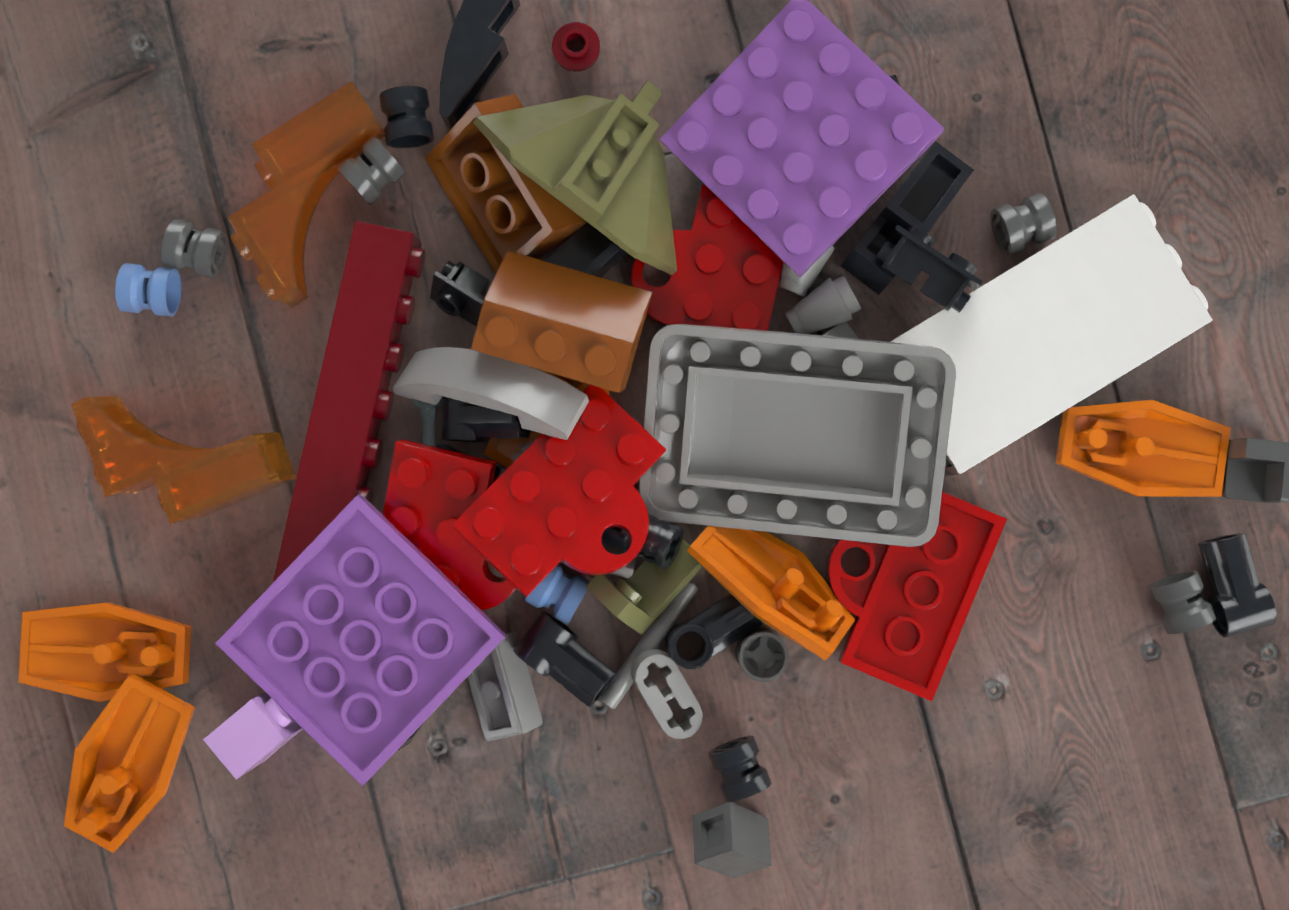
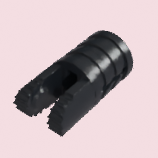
M649 514L647 538L636 557L644 558L645 561L651 564L655 563L657 567L667 569L674 561L680 549L684 532L682 528L676 525L672 526L669 522L659 520L657 517ZM611 527L602 534L601 541L625 552L628 550L630 540L628 534L623 529Z

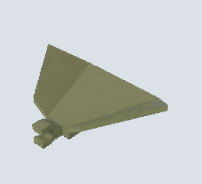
M646 81L639 93L631 101L622 93H620L616 100L584 95L476 117L473 121L474 125L505 159L632 257L670 275L677 271L665 155L655 135V131L660 124L648 115L663 92L650 81Z

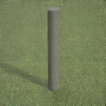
M688 582L650 625L618 670L611 684L602 696L599 697L602 702L612 709H616L634 683L631 676V666L635 658L641 652L648 649H658L699 590L698 587Z

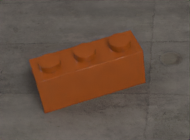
M516 94L474 103L425 157L495 274L507 251L538 259L563 244L587 223V221L509 163L474 125L473 121L478 116L524 108Z
M507 251L484 299L471 350L620 393L626 389L653 292Z

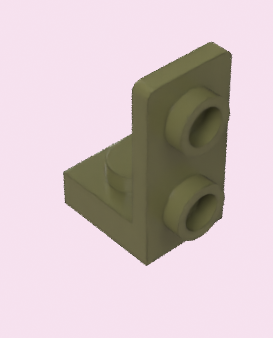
M682 540L674 561L667 569L657 567L655 563L651 564L644 561L627 581L620 577L614 584L604 575H596L586 588L618 619L642 635L703 566L687 552L690 545Z

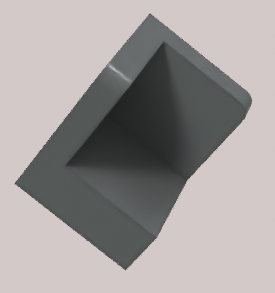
M1255 438L1229 440L1222 497L1262 503H1289V442Z
M732 802L693 815L694 864L731 878L772 866L769 823L765 816Z

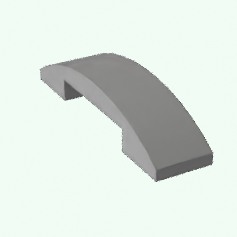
M437 347L417 351L392 388L396 395L437 405L441 397L444 396L516 415L523 429L567 440L589 402L585 393L539 369L471 349Z

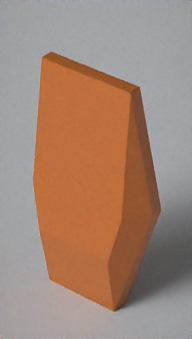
M1155 400L1070 407L1062 413L1055 464L1132 496L1222 497L1231 428Z
M707 526L687 550L752 615L825 661L831 656L855 621L850 612L835 597L830 586L806 555L768 532Z
M110 602L22 612L18 683L97 702L111 700L128 675L132 673L161 689L189 683L192 626Z
M133 673L128 675L75 748L64 827L114 853L167 793L195 707Z

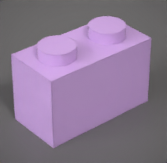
M265 692L248 701L203 740L237 780L267 760L303 728Z

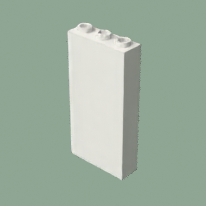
M1134 194L968 294L971 297L960 313L952 308L949 311L943 309L891 341L895 343L933 346L942 349L950 355L955 364L956 380L945 471L948 476L962 474L1213 321L1207 311L1208 302L1204 294L1196 286L1189 283L1181 270L1182 261L1179 254L1171 245L1164 243L1155 228L1156 220L1152 211L1144 203H1139Z

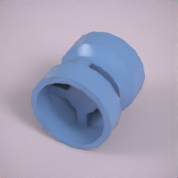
M125 263L121 266L115 286V298L120 311L140 313L146 309L151 310L157 316L173 317L177 313L182 293L181 277L177 269L159 267L154 271H149L139 264Z
M558 564L537 588L525 598V602L536 608L544 606L549 609L552 606L554 608V618L568 625L587 592L586 586L590 581L580 575L574 576L571 579L567 578L568 574L564 573L562 565Z

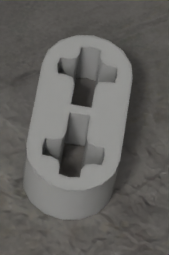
M648 649L641 652L631 666V676L652 715L668 736L674 739L691 737L699 730L702 724L703 713L678 666L665 652L659 649ZM651 663H655L659 668L666 666L661 671V676L667 687L659 690L651 679L643 681L649 675L646 667ZM673 697L683 709L689 708L684 712L686 721L682 724H678L674 719L669 720L672 718L673 713L667 701Z

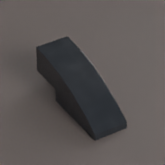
M463 0L445 50L440 81L439 113L449 129H452L472 107L509 55L505 39L499 34L519 8V0Z
M935 141L841 264V267L880 295L895 275L883 269L881 266L884 262L876 258L886 241L896 246L899 240L891 235L896 226L899 225L907 230L910 225H913L928 234L974 169Z

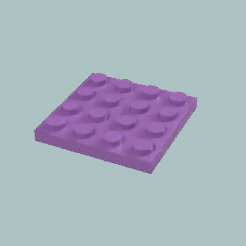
M791 0L659 140L801 278L944 132V127L810 1Z
M357 495L215 644L363 786L498 646L507 634L365 497Z

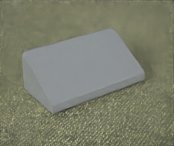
M515 631L506 633L507 636L467 677L485 742L525 734L541 726L543 723L527 664L513 651L520 642L519 635Z

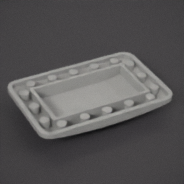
M687 324L667 325L660 329L653 337L649 355L644 429L667 450L640 478L639 493L645 502L648 515L651 514L659 520L907 547L921 546L929 542L935 535L939 522L956 380L955 364L949 354L933 346Z

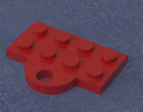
M702 184L691 231L673 230L677 271L671 275L666 284L654 287L647 284L642 276L643 269L647 263L635 259L632 269V286L653 292L646 315L654 322L665 327L673 324L768 331L784 262L705 184Z
M591 384L583 391L587 395L589 402L568 439L564 440L541 434L452 524V528L526 598L561 561L568 567L584 574H609L629 564L640 552L647 538L649 529L648 511L642 496L634 485L667 449L603 389ZM618 527L628 534L630 545L625 553L614 555L605 550L601 538L606 529Z
M404 439L396 441L382 515L481 610L499 605L516 588L506 578H500L492 574L488 567V561L452 528V524L493 484L497 462Z
M942 492L936 533L929 542L921 546L907 547L838 539L828 557L827 580L838 601L850 613L856 615L838 661L929 701H933L1007 519ZM852 547L862 549L867 556L865 570L855 576L848 575L841 566L843 553Z

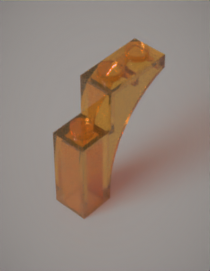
M352 81L251 144L261 159L254 163V166L272 190L228 217L236 231L230 238L244 259L248 261L253 258L262 271V274L256 278L266 295L273 302L279 299L292 308L309 298L304 273V252L307 233L321 197L330 183L340 173L337 167L347 158H355L362 152V145L372 136H375L378 140L385 137L383 128Z
M118 396L85 397L71 404L77 420L78 432L84 439L94 467V477L101 486L104 497L133 494L156 484L160 506L166 512L170 524L200 519L296 479L280 432L251 434L216 448L195 447L179 443L155 432L141 422Z

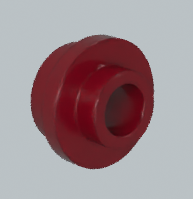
M581 22L565 24L559 28L553 37L552 51L554 58L562 68L568 71L581 72L589 69L595 64L600 54V40L597 33L589 25ZM573 39H580L585 43V46L579 52H572L567 48L568 43Z

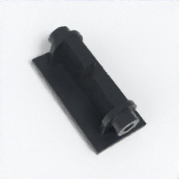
M897 225L891 234L899 240L896 246L886 241L876 258L884 262L881 267L910 286L922 270L929 277L919 292L942 306L946 311L952 308L960 313L971 297L964 292L966 286L974 290L983 282L974 276L977 268L968 260L955 253H951L949 258L932 248L935 240L921 229L910 225L905 230Z
M448 261L441 273L436 271L433 274L430 298L445 313L451 316H460L477 327L486 297L482 293L489 285V279L467 267L462 262L454 264Z

